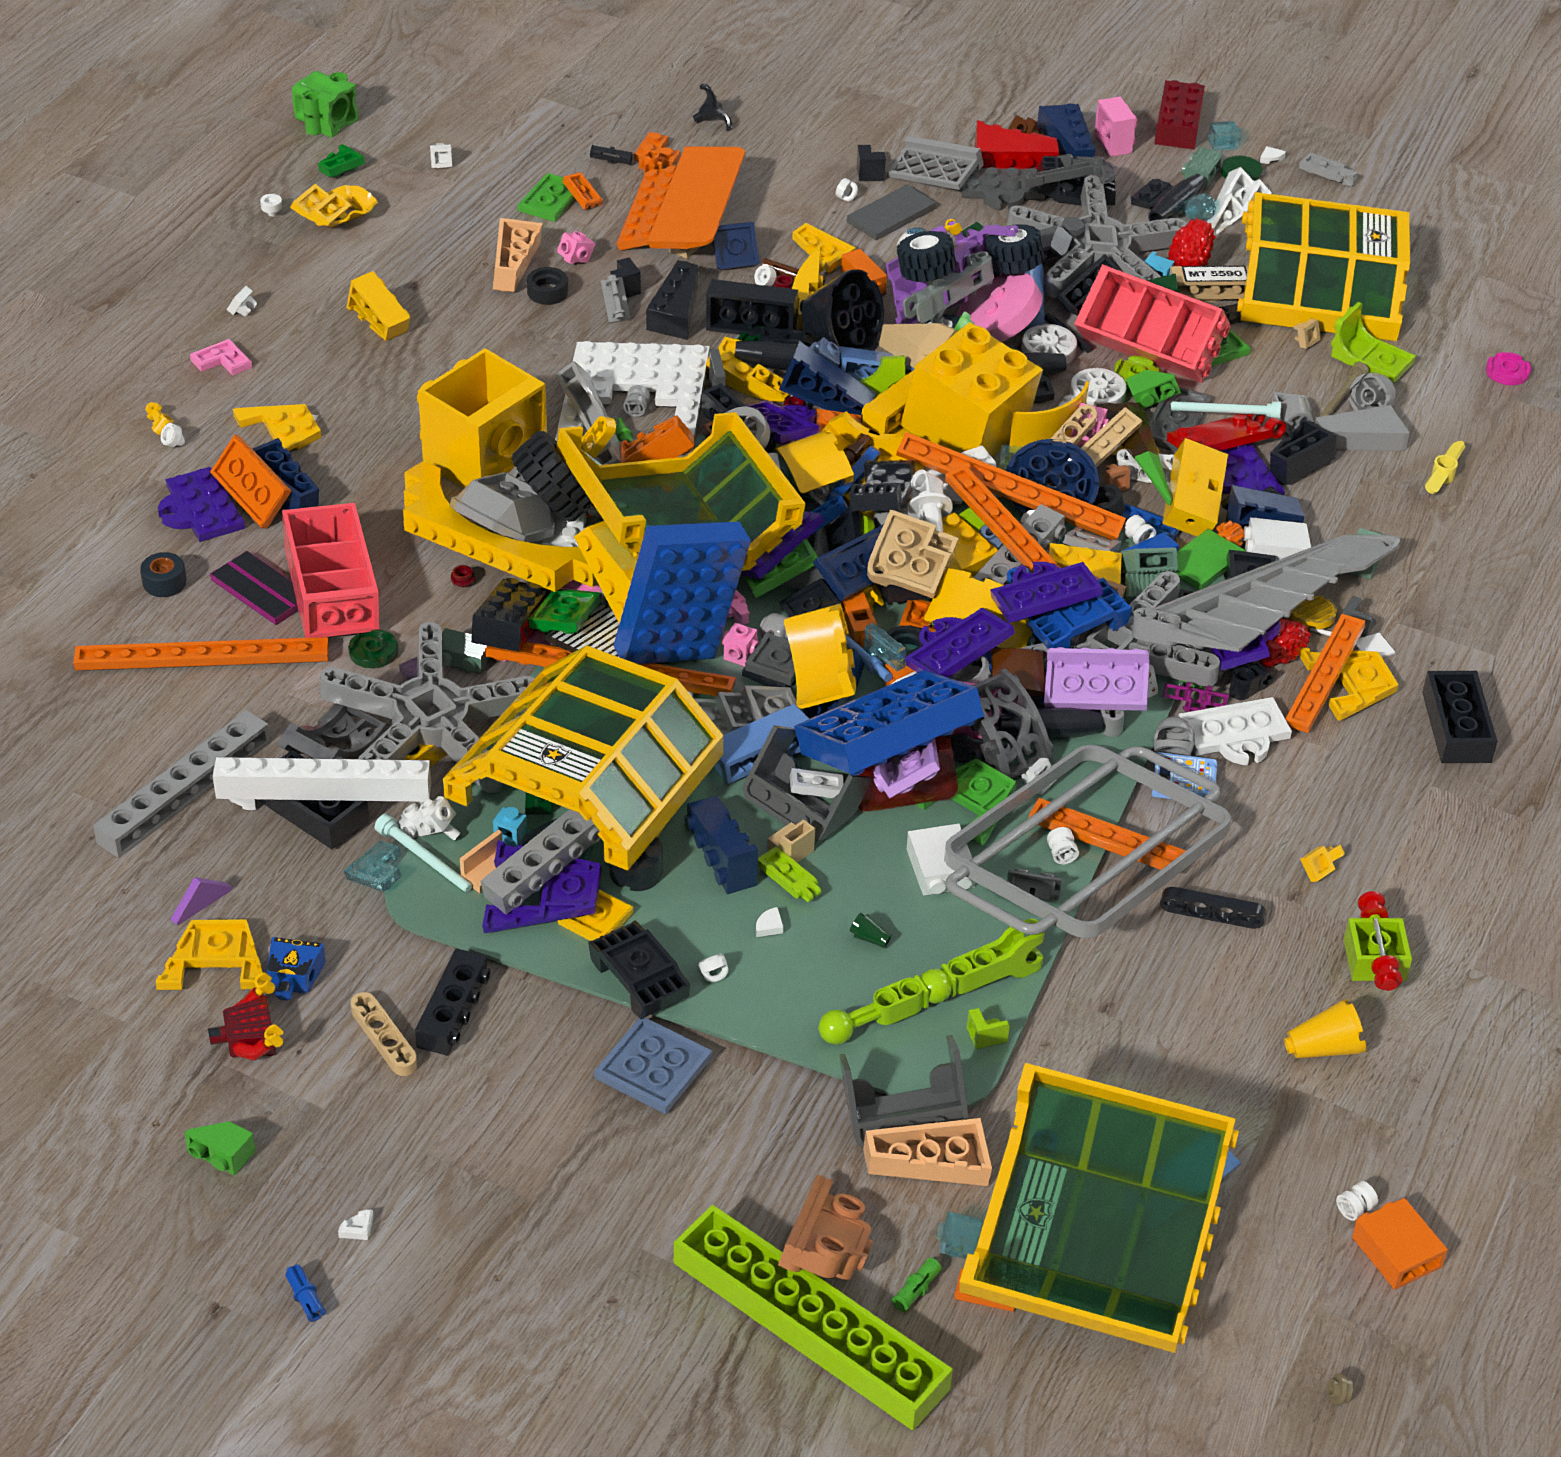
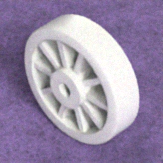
M1041 324L1031 327L1023 334L1021 352L1023 354L1033 352L1063 353L1067 364L1072 362L1076 356L1077 339L1071 331L1064 327L1053 324Z
M1102 368L1085 369L1075 374L1071 380L1070 394L1074 398L1082 391L1086 381L1090 382L1087 404L1089 405L1125 402L1126 382L1113 371Z

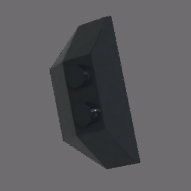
M1106 254L1099 258L1057 296L1072 314L1079 315L1102 265L1119 270Z

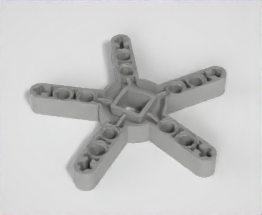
M1093 175L1087 176L1081 193L1083 217L1078 218L1084 224L1082 233L1078 236H1072L1067 250L1068 253L1047 272L1044 293L1052 298H1057L1063 290L1104 254L1108 256L1121 272L1143 280L1161 277L1135 255L1134 252L1169 248L1176 232L1187 224L1183 219L1170 218L1124 225L1120 221L1108 217L1104 186L1100 183V178ZM1016 205L1012 206L1009 210L1006 226L1020 224L1034 226L1042 230L1055 225L1062 226L1063 219L1065 218Z
M1171 571L1162 572L1129 605L1132 607L1129 622L1126 625L1113 631L1104 622L1071 638L1070 649H1108L1109 647L1103 645L1108 639L1119 645L1117 649L1147 650L1149 652L1150 665L1154 667L1155 674L1201 686H1213L1218 681L1220 660L1216 655L1176 644L1165 646L1146 642L1132 636L1133 616L1136 609H1152L1178 599L1180 577ZM1043 643L1022 647V649L1043 652L1044 675L1046 676L1047 647ZM1100 710L1103 717L1102 733L1108 737L1120 735L1123 731L1124 710Z
M425 622L420 625L418 633L416 678H412L400 686L339 668L329 667L321 672L319 694L326 701L392 719L393 725L362 753L358 759L404 760L406 755H409L419 746L418 744L442 747L457 763L480 739L466 723L502 715L535 678L522 676L460 688L454 682L442 678L441 627L435 622ZM433 707L437 713L427 717L423 710ZM489 777L479 778L474 781L482 790L488 793L499 792L503 787L502 782Z

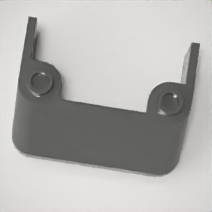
M773 725L743 784V794L747 800L785 825L791 822L796 825L804 819L815 828V841H823L854 816L873 778L849 774L841 791L834 797L830 805L813 795L791 793L790 773L792 768L798 769L796 760L787 754V751L796 735L795 728Z
M952 1035L946 1036L950 1063L940 1064L932 1069L929 1076L930 1088L875 1097L873 1087L867 1080H852L851 1069L845 1054L839 1055L852 1130L856 1143L863 1148L865 1133L868 1130L969 1119L960 1050Z

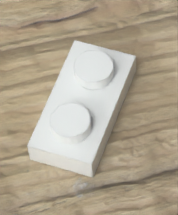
M791 769V793L834 798L839 794L844 785L842 774Z

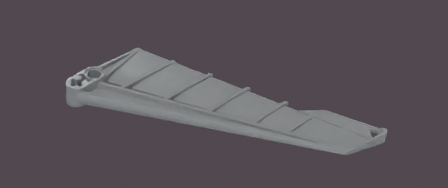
M1342 535L1152 609L1138 608L1134 611L1132 636L1138 640L1165 646L1181 643L1239 652L1260 634L1264 635L1266 630L1282 617H1289L1290 611L1304 600H1313L1315 596L1313 593L1327 582L1337 583L1338 577H1335L1336 575L1365 570L1395 549H1399L1400 538L1395 535Z

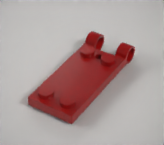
M1234 414L1230 418L1189 428H1178L1177 431L1167 433V442L1179 448L1184 439L1187 438L1221 451L1269 438H1280L1285 433L1286 425L1283 421L1272 417L1267 420L1265 426H1261L1265 420V415L1256 414L1252 420L1254 414Z

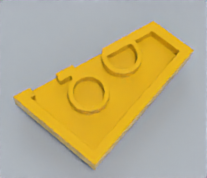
M807 223L792 232V239L809 255L815 250H820V259H824V270L828 273L841 265L842 254L856 250V247Z

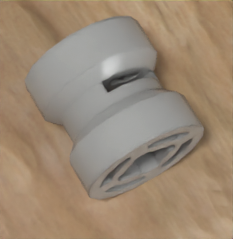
M640 385L630 387L623 404L624 411L632 417L642 416L650 399L649 391Z

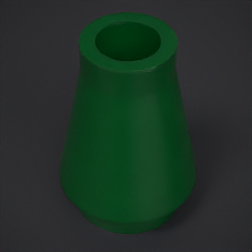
M859 913L850 927V932L854 934L855 938L878 945L883 949L892 937V934L887 932L869 914Z

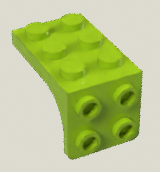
M1357 302L1353 307H1349L1343 317H1339L1335 323L1334 329L1336 334L1331 342V347H1333L1331 357L1351 366L1356 362H1362L1369 368V373L1383 374L1394 384L1415 363L1416 355L1370 335L1361 321L1363 303Z

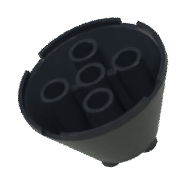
M847 270L811 293L800 303L805 334L819 341L824 337L839 347L873 351L878 344L875 342L878 332L882 331L884 324L883 299L875 280L871 281L867 276L868 273L863 270Z

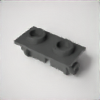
M1021 868L1014 869V871L1008 870L1007 881L1027 893H1030V889L1035 890L1034 896L1042 901L1053 902V900H1059L1062 878H1057L1056 875L1051 873L1032 874L1028 870Z

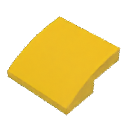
M314 184L294 200L290 208L313 222L329 226L347 211L351 204L337 192L329 195L318 185Z

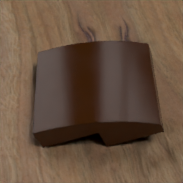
M1022 648L991 649L992 677L1000 674V670L1005 668L1012 675H1016L1019 678L1020 683L1030 697L1045 696L1043 652Z

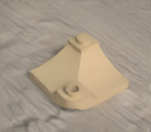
M890 509L868 562V578L872 582L885 587L887 585H896L934 598L943 575L955 555L959 538L937 531L934 524ZM876 571H882L883 574H878V573H875V572H876Z

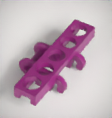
M1187 682L1185 687L1165 683L1162 697L1186 701L1185 706H1183L1184 713L1206 709V705L1225 706L1227 698H1229L1228 694L1211 692L1212 686L1209 685L1206 687V691L1190 688L1192 686L1191 682ZM1175 688V694L1168 695L1167 689ZM1180 690H1185L1183 697L1179 696ZM1193 691L1199 693L1198 700H1192L1191 693ZM1216 696L1223 697L1222 704L1215 703ZM1191 702L1200 703V708L1192 707Z

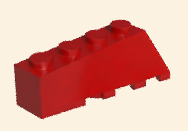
M980 120L976 122L974 147L981 150L984 164L982 168L1037 169L1043 156H1059L1057 138L1032 132L1027 134L1015 128L1009 130L997 124H993V126L984 124V121Z

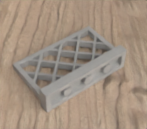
M908 136L905 140L906 147L888 169L887 176L960 190L975 169L980 170L984 164L980 148ZM918 162L920 163V164L917 165V166H914V167H911V168L909 167V165H912V164H915V163H918ZM938 166V168L927 171V168ZM906 167L905 170L897 171V169ZM956 169L954 172L945 174L946 171ZM924 170V173H921V174H918V175L913 174V173H916V172H919V171ZM940 173L942 174V176H939L937 178L932 177ZM960 177L957 182L950 181V179Z

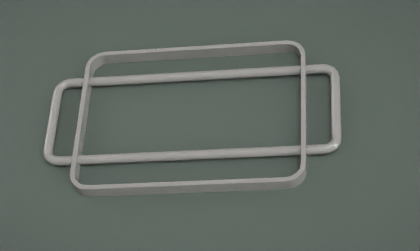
M1085 745L1075 749L947 840L944 861L954 872L946 879V887L954 896L1024 934H1040L1052 925H1055L1077 937H1096L1223 840L1229 833L1231 816L1226 809L1214 803L1220 797V788L1215 782L1147 748L1133 746L1116 754L1100 746ZM1135 756L1145 758L1208 790L1210 793L1205 797H1201L1128 759ZM1089 760L1104 764L970 861L955 853L960 847L1077 764ZM1113 770L1189 807V809L1058 908L1049 905L980 867ZM1199 813L1220 824L1100 918L1094 921H1080L1068 915L1074 908ZM967 877L1042 918V920L1034 924L1026 923L960 887L957 883Z

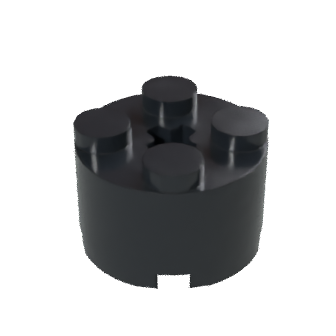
M630 830L626 832L631 837L636 832V830ZM655 837L628 871L609 863L612 881L621 888L622 885L630 887L631 891H643L654 887L663 874V846L661 841Z

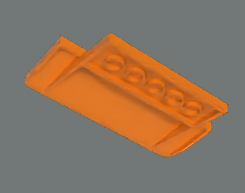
M685 146L677 166L671 165L665 169H652L645 172L616 244L619 250L649 245L650 248L689 249L712 242L745 157V150L741 147Z

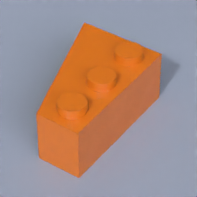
M676 415L655 425V431L646 435L644 432H640L636 435L638 439L629 443L626 440L620 442L621 463L677 458L681 454L686 455L695 446L694 435Z

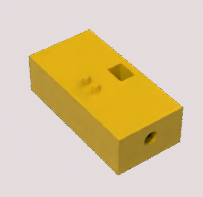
M1187 438L1184 439L1174 454L1168 486L1172 502L1170 506L1167 503L1165 504L1162 524L1196 537L1207 529H1214L1218 521L1228 454Z

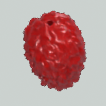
M1191 219L1186 226L1181 227L1176 232L1168 252V259L1175 261L1174 266H1207L1214 246L1213 240L1216 238L1212 224L1200 219H1195L1194 221Z
M1282 617L1280 619L1281 629L1273 639L1265 642L1270 657L1261 659L1260 664L1265 667H1273L1276 663L1289 664L1290 660H1295L1300 654L1301 648H1307V643L1310 642L1311 633L1307 627L1301 625V622L1289 621L1287 618L1283 619Z

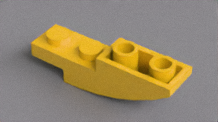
M815 250L806 259L793 283L792 289H798L799 330H803L802 312L800 311L801 301L823 286V275H819V272H824V259H820V250Z
M717 348L720 352L726 376L725 385L762 400L784 402L790 396V394L779 390L783 378L760 364L752 368L723 349ZM710 357L707 359L706 366L708 367L710 363Z

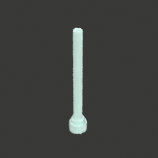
M1272 401V404L1267 403V406L1171 402V410L1259 414L1271 418L1275 417L1280 420L1282 402Z
M385 813L377 819L374 828L383 837L395 838L464 892L471 890L472 884L399 829L398 822L394 817Z

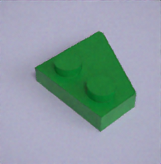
M342 144L338 146L339 152L337 154L331 152L327 158L318 163V168L321 173L328 177H337L340 173L357 169L358 166L365 164L363 155Z

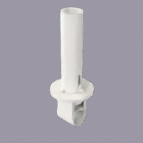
M923 469L918 470L911 480L913 499L907 505V513L911 517L936 525V530L943 532L942 518L951 513L953 509L952 501L949 497L943 495V482L941 479Z

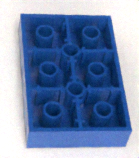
M740 522L646 527L613 645L620 658L636 664L715 658L751 542Z
M923 670L799 723L794 728L802 755L849 774L858 775L863 773L865 768L869 766L881 765L894 755L908 753L910 748L917 745H927L935 737L950 735L954 732V729L960 726H970L975 723L976 719L983 717L984 713L977 687Z

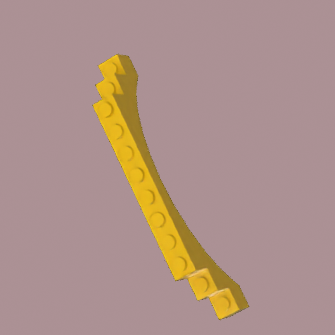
M422 461L404 472L405 509H403L405 531L554 592L572 580L590 587L598 584L579 547L539 545L489 532L471 523L456 512L453 507H450L442 491L441 468Z

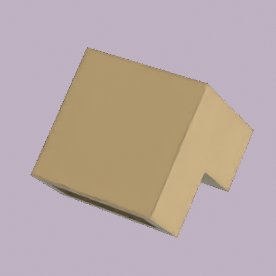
M804 819L796 825L791 822L768 838L767 850L769 851L777 846L798 863L814 851L815 828Z

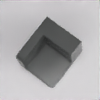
M1353 595L1345 606L1343 614L1365 620V628L1361 636L1365 637L1374 628L1376 620L1369 615L1359 612L1362 599Z

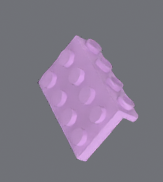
M1057 647L1048 649L1044 708L1073 707L1094 710L1147 711L1150 667L1149 652L1141 649L1122 650L1114 648L1068 649Z
M935 738L931 739L932 742L927 745H917L910 748V751L904 755H894L888 758V761L884 764L873 765V773L876 777L873 780L879 791H885L888 797L891 798L900 792L903 794L910 791L914 784L921 780L926 781L933 778L937 771L940 770Z

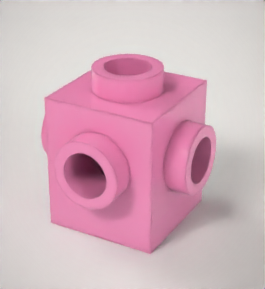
M574 231L573 233L564 232L557 252L568 263H589L596 243L579 231Z
M734 623L729 631L726 630L722 637L724 660L745 666V662L759 644V641H757V629Z

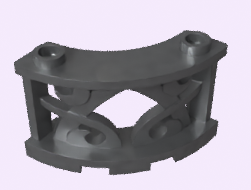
M1004 668L1000 670V674L972 685L977 687L979 697L984 696V698H980L984 716L976 719L975 723L970 725V728L973 732L978 731L984 742L980 747L987 765L1012 779L1026 773L1029 767L1033 766L1039 758H1048L1050 764L1053 763L1052 753L1054 752V747L1049 740L1043 720L1033 700L1016 675H1012ZM999 689V690L995 693V698H994L993 695L991 694V692L994 691V690ZM999 708L1011 711L1021 717L1020 731L1016 740L1007 732L996 731L994 724L999 718ZM991 710L992 717H989L985 711L989 712ZM1001 740H1005L1008 743L1005 745V749L1003 748ZM1033 743L1035 756L1025 760L1022 751L1025 754H1031L1033 751L1030 749V744ZM1016 758L1018 764L1009 767V764Z
M334 703L328 712L318 719V725L314 727L310 725L297 726L290 723L277 745L289 752L294 750L298 754H305L313 759H358L390 727L386 723L358 709ZM354 716L360 720L355 724L351 717ZM370 724L377 728L370 737H367L371 733V727L365 728L367 725ZM349 740L351 749L342 750L334 747L331 750L325 746L326 743H342Z

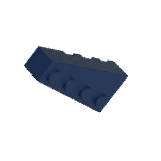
M1068 103L1066 105L1039 106L1037 126L1045 132V136L1057 138L1058 149L1062 155L1072 154L1079 157H1095L1096 149L1079 104Z
M800 341L779 388L780 391L825 410L843 413L847 411L849 414L861 415V423L864 405L871 402L876 395L874 391Z
M279 438L253 448L258 456L292 491L282 505L283 509L319 506V488L307 473L301 471L300 464L292 460L291 453L287 448L284 449L282 447V442Z
M718 796L688 803L687 815L684 816L686 828L688 831L692 830L698 849L702 848L708 867L712 866L717 884L722 885L727 894L757 886L758 848L755 844L749 846V836L745 832L740 833L738 822L735 819L731 820L730 812Z

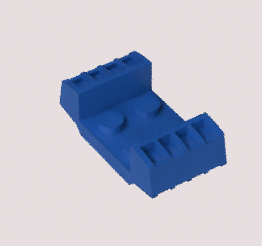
M1101 578L1097 581L1102 586L1103 595L1094 597L1091 600L1071 604L1068 607L1047 611L1041 615L1026 618L1028 628L1031 629L1047 649L1057 647L1070 649L1072 637L1104 622L1113 631L1126 625L1129 622L1132 607L1107 583L1105 578Z

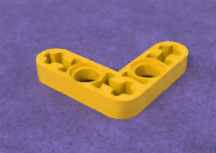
M605 416L598 417L582 437L581 449L595 459L613 437L616 430L615 420Z

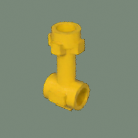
M151 402L145 408L148 414L147 418L152 421L154 420L151 429L161 436L164 426L174 421L171 417L161 412L162 406L160 404Z

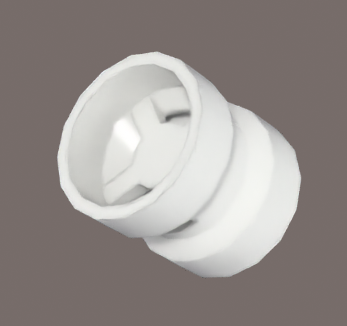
M1139 515L1130 517L1123 526V533L1127 537L1133 538L1135 544L1156 536V530L1151 525L1146 524L1145 520Z
M1059 827L1053 829L1048 834L1047 842L1050 849H1052L1051 853L1056 863L1062 865L1069 864L1077 859L1079 851L1076 843H1074L1073 833L1069 828Z
M1360 1181L1351 1188V1191H1344L1338 1195L1336 1202L1342 1215L1350 1221H1355L1364 1211H1370L1378 1205V1196L1372 1186L1367 1182Z

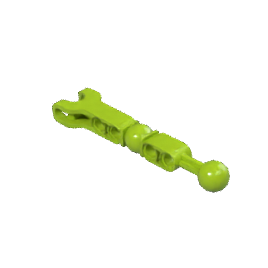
M1032 918L1024 920V922L1031 924L1039 922ZM1009 927L997 940L955 957L948 964H941V970L928 969L920 977L915 975L914 978H905L877 990L874 993L872 1004L848 1014L842 1010H829L822 1015L819 1021L818 1030L821 1038L829 1044H843L850 1039L854 1028L873 1020L881 1025L893 1024L917 1014L923 1007L925 1009L928 1008L929 1003L943 1002L949 995L954 997L956 994H964L1009 975L1015 978H1023L1039 971L1043 965V955L1036 947L1043 943L1045 931L1025 937L1024 933ZM1026 958H1032L1034 961H1026Z

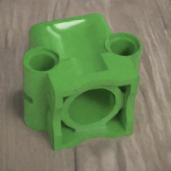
M319 71L312 72L295 83L292 88L295 118L305 123V131L310 135L322 133L331 138L334 137L343 127L352 125L359 120L355 102L357 94L356 85L348 82L347 74L342 72H336L330 76Z

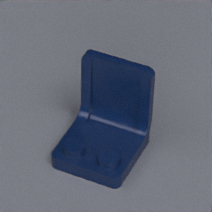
M754 222L719 225L715 238L712 241L716 268L718 270L756 266L760 260Z

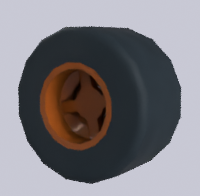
M159 552L150 555L142 562L140 568L142 585L150 595L169 597L176 595L186 586L185 564L178 555L169 552Z

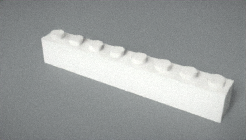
M216 757L213 782L216 799L426 802L430 800L431 772L430 760Z

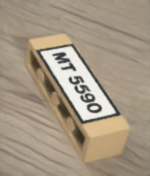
M1171 266L1170 274H1176L1180 293L1191 298L1243 299L1248 266ZM1257 269L1252 299L1258 298L1260 287Z

